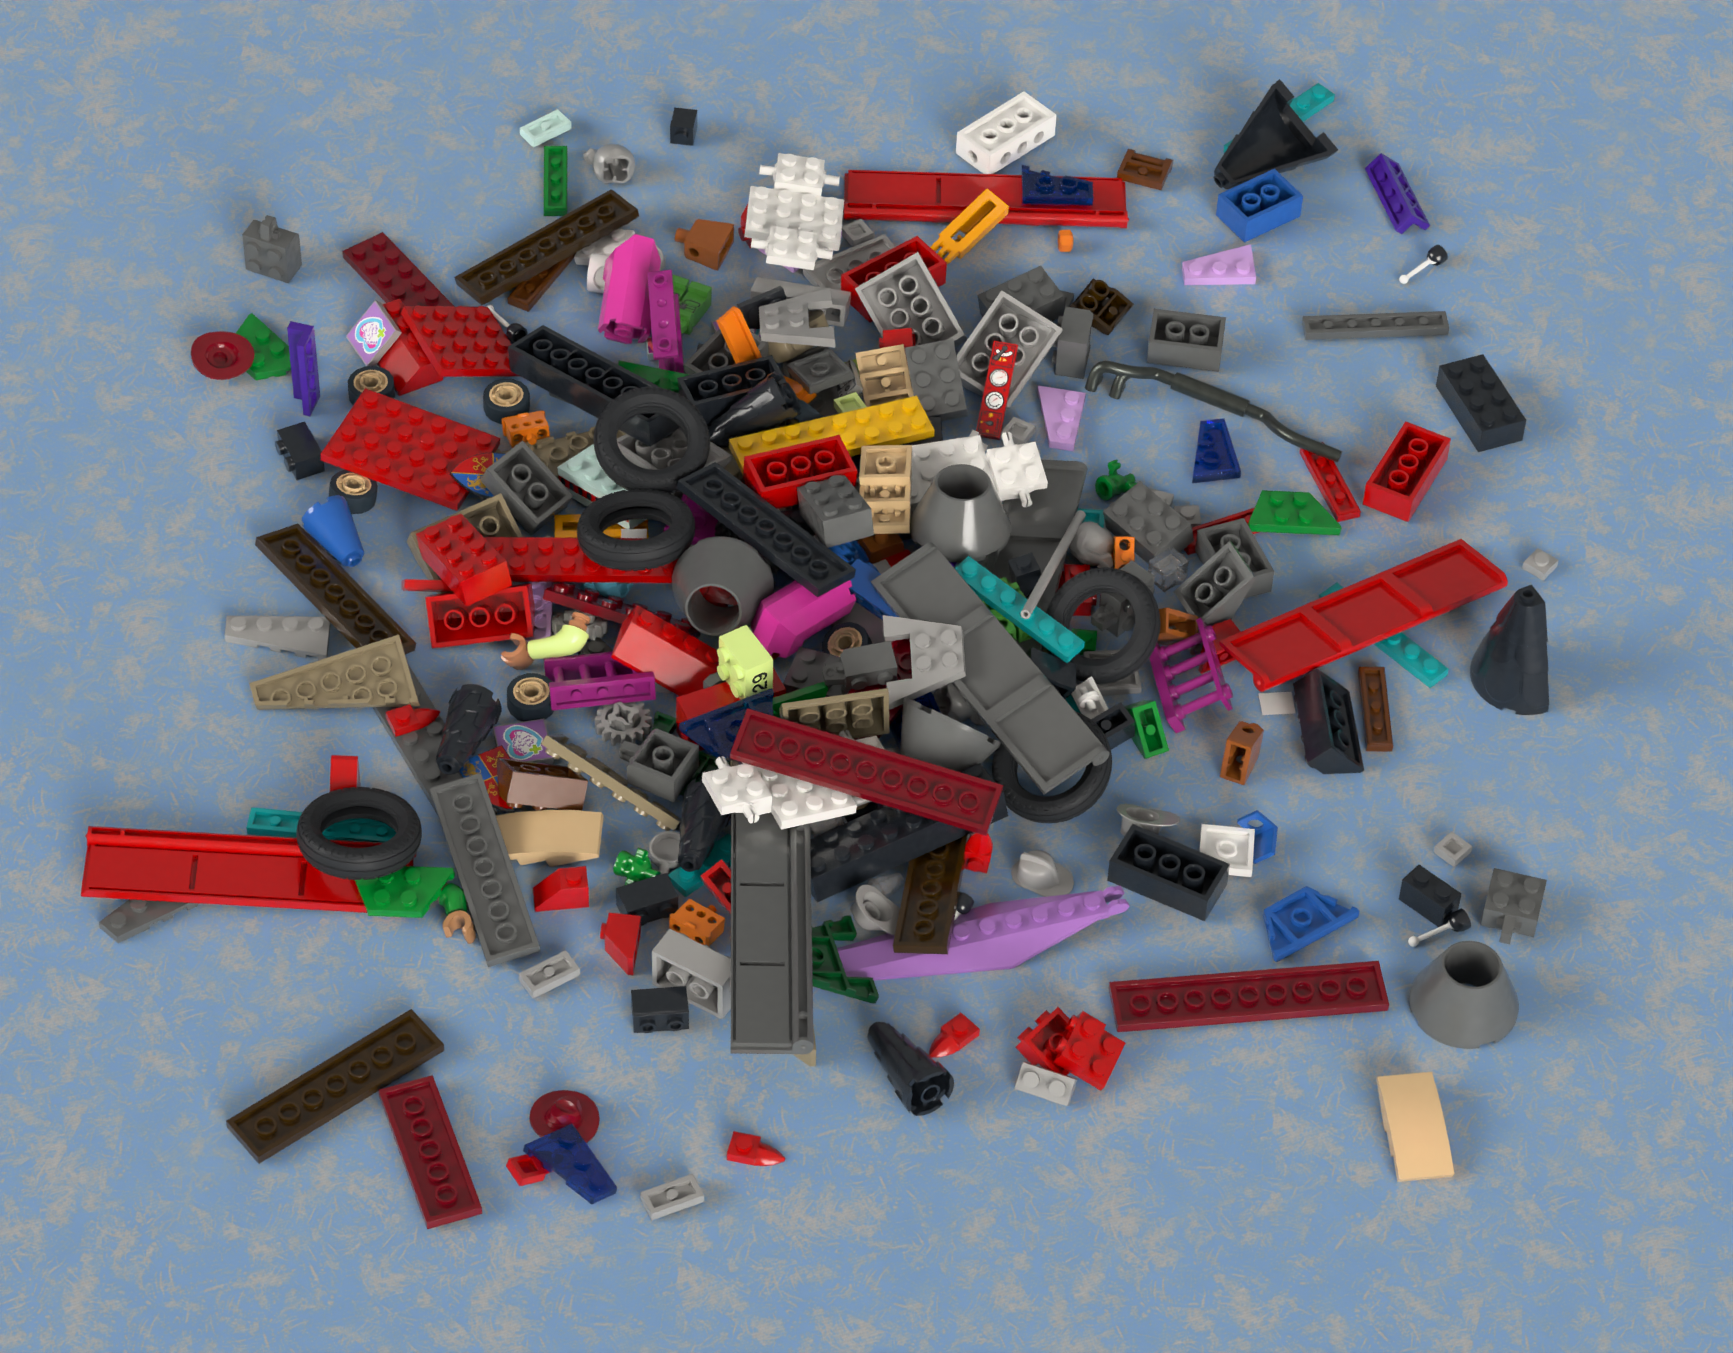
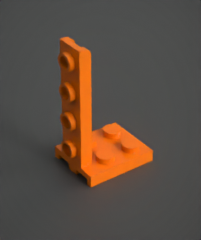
M735 306L731 307L716 322L735 363L762 358L741 310ZM784 376L798 399L808 404L817 396L816 393L809 394L797 381Z

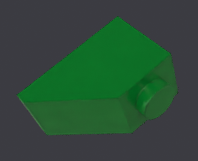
M1142 700L1124 706L1135 720V736L1131 739L1143 758L1147 759L1168 752L1169 748L1156 701Z

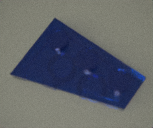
M1022 165V204L1093 205V182L1066 175L1059 178L1051 176L1049 171L1042 170L1039 173L1031 171L1029 166Z
M1225 418L1200 421L1192 483L1240 478L1241 469Z
M573 1124L524 1145L523 1152L530 1157L533 1155L539 1159L545 1169L550 1173L552 1171L566 1180L565 1184L590 1204L616 1194L617 1186Z

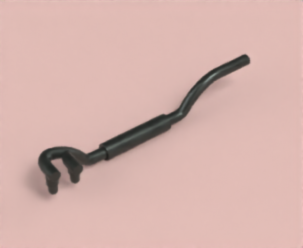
M1105 360L1098 362L1092 367L1085 385L1086 390L1096 392L1097 387L1103 380V373L1114 374L1116 377L1109 396L1114 399H1120L1128 379L1157 380L1170 385V389L1238 416L1244 417L1247 415L1263 422L1278 437L1299 448L1335 462L1339 461L1342 451L1292 431L1280 423L1269 411L1250 404V400L1179 372L1173 374L1155 367L1131 366Z

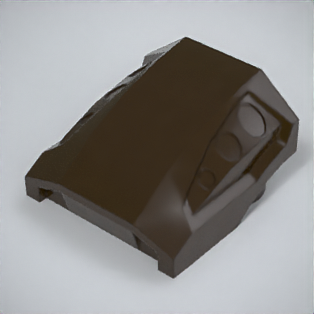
M1093 278L1070 307L1090 310L1094 314L1091 327L1105 335H1109L1134 303L1117 289L1109 287L1104 281Z

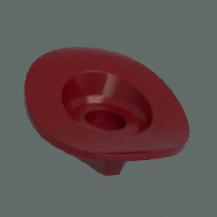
M225 331L209 332L195 339L191 347V359L194 367L205 377L215 380H227L244 374L251 367L254 361V349L251 343L239 334Z
M571 1090L552 1091L542 1095L534 1102L529 1117L531 1127L537 1135L548 1142L569 1147L588 1143L595 1136L600 1121L598 1108L592 1099L582 1093Z

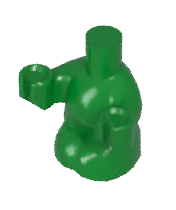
M1117 459L1108 463L1109 475H1102L1096 480V493L1102 500H1109L1115 495L1126 493L1137 484L1133 474L1130 473L1123 476L1117 473V469L1121 467V463H1118Z
M639 847L635 856L625 850L621 851L616 858L613 868L615 875L627 877L625 885L661 875L660 871L652 869L648 851Z

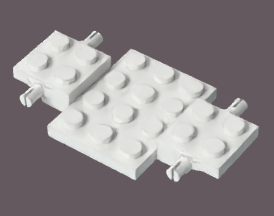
M778 153L777 163L774 167L760 164L759 175L773 176L774 189L750 186L744 237L752 238L751 248L765 250L767 256L766 263L814 270L817 258L832 260L833 250L839 251L844 200L821 196L824 184L839 186L840 176L826 175L824 170L825 160Z
M1005 432L1001 435L1004 446L987 449L986 454L980 435L912 445L911 514L936 475L942 469L956 464L972 465L985 471L990 477L1001 501L1020 498L1023 507H1026V504L1027 507L1031 506L1032 501L1029 493L1034 490L1045 489L1048 484L1036 442L1014 444L1011 432H1007V434Z
M843 730L839 734L841 737L854 740L848 730H845V732ZM877 736L855 740L884 749ZM722 756V759L718 757L715 761L719 769L702 774V782L720 814L744 813L750 823H753V821L754 823L757 822L759 815L771 812L780 829H786L856 813L857 804L849 794L746 763L731 767L724 756Z

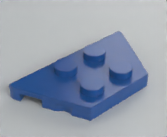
M1308 886L1265 908L1263 912L1273 959L1276 963L1359 917V910L1356 907L1352 906L1351 909L1338 905L1337 899L1328 895H1322L1317 890Z

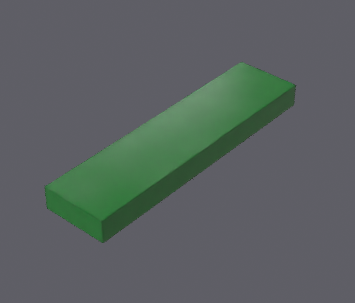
M544 146V216H564L567 214L568 201L567 146Z

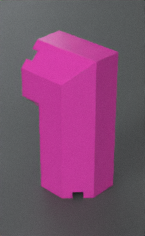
M634 234L615 248L605 261L603 272L605 287L598 331L600 333L604 331V337L608 340L632 344V339H638V343H644L650 336L651 316L647 272L660 271L661 259L653 238Z
M795 580L761 600L755 617L751 622L752 633L770 655L774 652L779 653V657H789L797 652L799 647H802L804 640L851 612L856 602L855 594L851 595L849 588L852 587L851 580L819 597H816Z

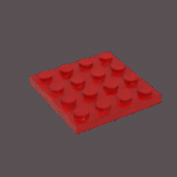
M419 305L403 307L401 315L439 377H521L510 371L508 346L512 344L488 307Z

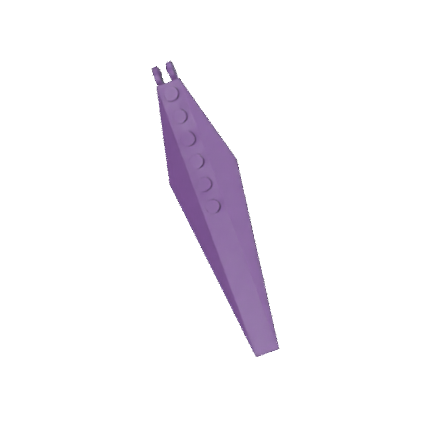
M1121 886L1107 887L1103 892L1100 890L995 902L972 908L967 914L958 915L957 919L954 920L948 954L894 953L893 941L895 935L888 933L837 948L847 977H871L873 980L1013 969L1094 922L1125 912L1130 906L1126 899H1120L1125 894Z

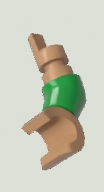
M445 883L441 888V895L437 899L439 904L444 907L447 916L443 922L446 938L452 937L456 929H462L466 942L471 944L476 938V931L471 917L467 913V901L464 891L454 883Z

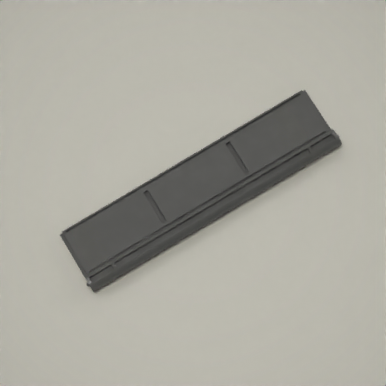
M1041 459L1048 484L1045 489H1038L1029 493L1032 505L1027 507L1026 504V507H1023L1020 498L1004 500L1003 506L1011 522V536L1007 545L999 553H996V551L990 553L986 566L988 571L999 579L1006 577L1012 584L1008 560L1032 552L1042 575L1078 510L1088 470L1084 463L1079 461ZM1067 551L1036 605L1045 613L1053 596L1058 591ZM1033 638L1021 643L1016 639V642L1025 653L1031 647L1043 651L1044 646Z
M933 543L925 544L870 581L876 592L897 617L962 627L966 676L952 682V684L1043 794H1046L1091 762L1094 766H1098L1108 759L1109 751Z
M734 812L731 813L730 1053L808 1054L814 1048L810 823L780 829L771 812L759 815V820L755 823L754 821L750 823L744 813Z

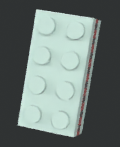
M594 444L557 467L560 482L571 492L573 499L585 506L590 505L602 496L626 490L612 481L603 471L597 460ZM631 519L617 524L626 529H633L647 519Z

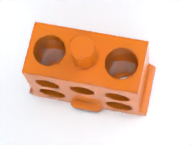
M543 410L521 413L501 419L503 436L507 437L511 448H514L521 441L534 445L537 440L550 437L549 424Z
M1113 536L1114 548L1111 555L1113 568L1120 569L1131 560L1135 562V537ZM1119 543H1126L1127 549L1122 550Z
M689 898L674 914H670L669 929L683 933L690 939L710 947L724 932L725 918L716 913L715 906L709 905L706 908Z

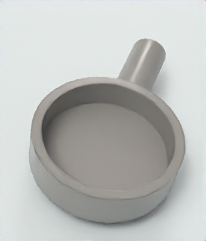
M664 831L658 833L649 843V857L659 867L658 871L661 874H669L670 869L680 867L678 864L680 833Z

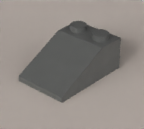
M1229 541L1173 592L1188 614L1198 616V619L1202 618L1206 626H1213L1218 622L1221 623L1228 619L1232 620L1256 577L1233 543Z

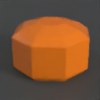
M1059 230V251L1071 252L1074 244L1071 230Z

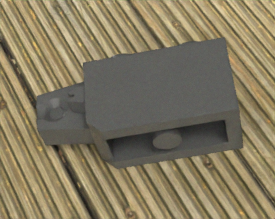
M891 641L844 649L840 654L839 662L822 667L825 685L844 684L846 690H861L867 686L887 685L886 682L897 681V664Z

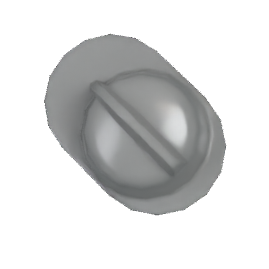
M1120 804L1117 806V812L1122 816L1121 834L1123 836L1126 835L1132 824L1158 834L1162 826H1172L1180 822V817L1171 812L1147 809L1133 804Z
M1042 850L1023 852L1020 860L1013 865L1011 871L1012 879L1017 885L1043 897L1069 894L1073 889L1074 880L1069 870L1055 863L1050 854Z
M862 885L857 888L856 901L850 907V911L858 925L868 931L883 930L888 934L895 935L900 908L871 885Z

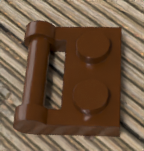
M1128 149L1117 172V178H1122V181L1162 190L1168 174L1172 170L1174 160L1169 158L1163 160Z

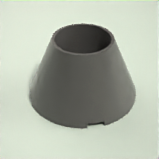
M956 464L942 469L936 475L910 517V535L915 544L919 543L921 546H924L927 543H933L949 562L961 563L968 556L977 562L985 560L986 555L994 551L999 553L1007 545L1011 536V522L988 474L972 465Z
M709 537L698 541L697 544L691 546L680 555L672 574V591L679 608L695 629L707 635L720 636L745 625L751 627V622L755 617L761 600L772 595L775 587L770 566L757 554L758 551L755 548L735 538ZM706 586L721 587L730 592L738 604L731 607L716 606L708 602L699 589Z
M906 697L903 701L901 755L961 772L979 763L981 764L1001 744V742Z
M1461 941L1448 947L1415 977L1409 993V1008L1416 1017L1418 1026L1434 1040L1456 1048L1476 1049L1482 1044L1490 1042L1495 1044L1513 1029L1519 1012L1517 993L1499 955L1491 947L1477 941ZM1460 983H1467L1476 987L1465 986Z

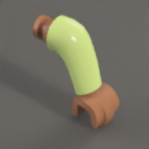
M573 612L571 617L574 620H570L568 625H563L557 634L546 638L530 640L529 642L523 636L511 633L510 639L518 647L513 652H501L502 656L500 658L506 665L516 670H523L532 665L534 659L564 657L575 654L584 647L589 638V635L586 633L587 626L585 624H589L591 619L585 614Z

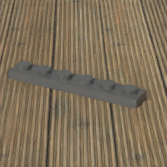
M1446 311L1303 316L1302 318L1305 340L1448 335L1449 333Z

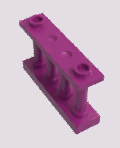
M672 269L647 272L654 360H659V369L684 373L680 303L678 294H674Z
M1202 618L1196 619L1199 633L1167 647L1164 645L1160 647L1157 643L1149 657L1166 720L1175 733L1186 730L1183 719L1186 718L1187 714L1219 700L1222 701L1228 711L1233 709L1230 701L1233 698V693L1229 684L1225 683L1213 640L1217 639L1211 625L1206 626ZM1203 642L1205 652L1171 667L1167 665L1166 661L1170 660V656ZM1209 662L1211 671L1177 686L1172 683L1176 675ZM1214 681L1216 691L1182 706L1178 704L1177 700L1180 699V695Z
M612 652L544 659L545 676L553 681L549 683L551 710L609 705L617 702L628 703L656 700L654 672L637 673L611 658Z

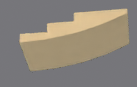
M904 344L855 353L866 407L914 396Z
M912 445L862 446L859 494L871 508L874 534L910 533Z
M537 810L496 815L510 860L517 859L520 865L546 861L549 867L599 857L604 817L602 812Z
M1422 1072L1377 1077L1384 1131L1388 1135L1390 1155L1394 1158L1397 1182L1453 1177L1455 1173L1450 1144L1433 1073Z

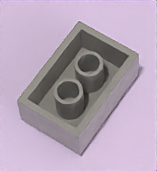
M669 929L652 950V984L659 988L686 986L688 1003L723 1019L731 1009V957L724 956L714 951L711 947L690 939L683 933Z

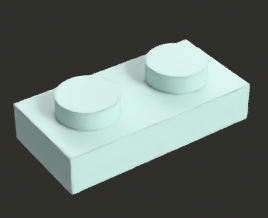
M557 109L520 127V135L534 148L570 130L571 121Z

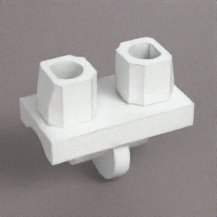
M1092 676L1077 685L1076 689L1071 693L1081 713L1090 719L1109 709Z

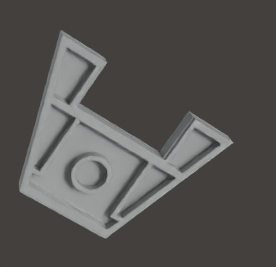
M831 288L760 306L761 341L835 347L834 326L809 328L808 310L832 308Z
M883 615L885 641L910 638L912 678L886 682L889 691L890 710L902 705L905 697L913 700L966 676L964 638L961 626Z

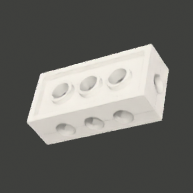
M1022 92L957 132L956 154L983 174H994L1055 136L1056 114L1026 92Z

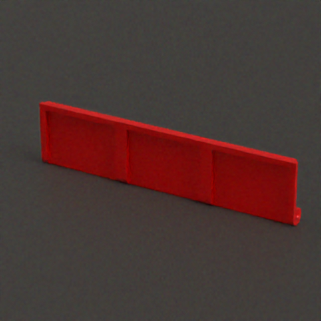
M848 170V173H845L844 220L952 222L986 189H989L1009 206L1008 214L998 224L1127 228V222L1129 221L1128 211H1126L1125 182H1122V178Z
M1459 539L1219 641V645L1253 674L1255 687L1260 692H1264L1505 588L1508 580L1501 569L1464 540Z
M88 826V832L85 835L87 838V852L81 897L367 913L355 880L337 878L313 867L301 853L297 838ZM330 840L338 845L352 848H366L382 844L378 842ZM414 858L406 866H413Z

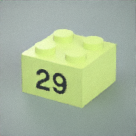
M745 625L719 636V648L717 649L719 666H717V672L719 677L723 681L726 680L730 685L733 695L736 698L739 697L745 706L772 695L773 658L749 627Z

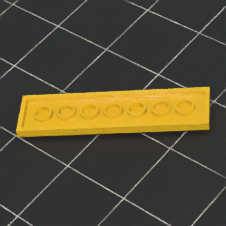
M913 396L729 439V448L743 475L744 456L840 435L849 455L855 456L861 454L862 446L906 444L934 437L935 430L918 397Z

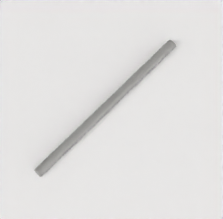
M1077 511L1024 605L1020 613L1022 618L1028 619L1033 613L1076 535L1079 525L1083 522L1086 516L1084 511Z

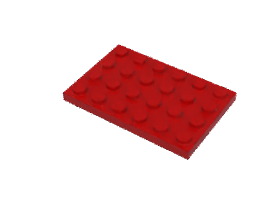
M365 388L322 451L321 461L458 511L470 492L460 486L452 478L450 472L460 462L471 456L482 453H495L500 446V438Z

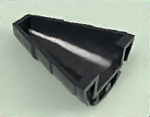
M1280 79L1275 84H1272L1257 109L1252 112L1241 132L1235 135L1217 164L1213 178L1220 188L1231 189L1272 169H1276L1279 173L1296 169V167L1327 159L1338 151L1337 147L1324 132L1316 138L1290 107L1294 95Z
M1533 585L1518 589L1500 610L1496 621L1491 625L1489 632L1477 648L1470 666L1471 682L1477 693L1490 705L1500 710H1503V708L1515 710V714L1537 715L1546 713L1549 709L1546 605Z

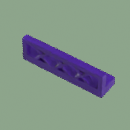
M1380 153L1365 170L1395 230L1403 234L1412 224L1426 230L1430 224L1399 163Z
M290 321L287 332L294 398L302 400L303 415L310 417L320 398L314 326Z

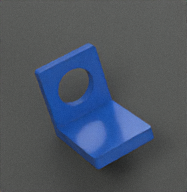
M1258 810L1237 819V823L1241 827L1255 829L1254 864L1275 855L1278 827ZM1251 820H1259L1263 823V825L1260 827H1253L1249 825L1248 822Z

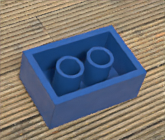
M1272 169L1218 194L1216 216L1245 243L1300 217L1303 195L1276 169Z

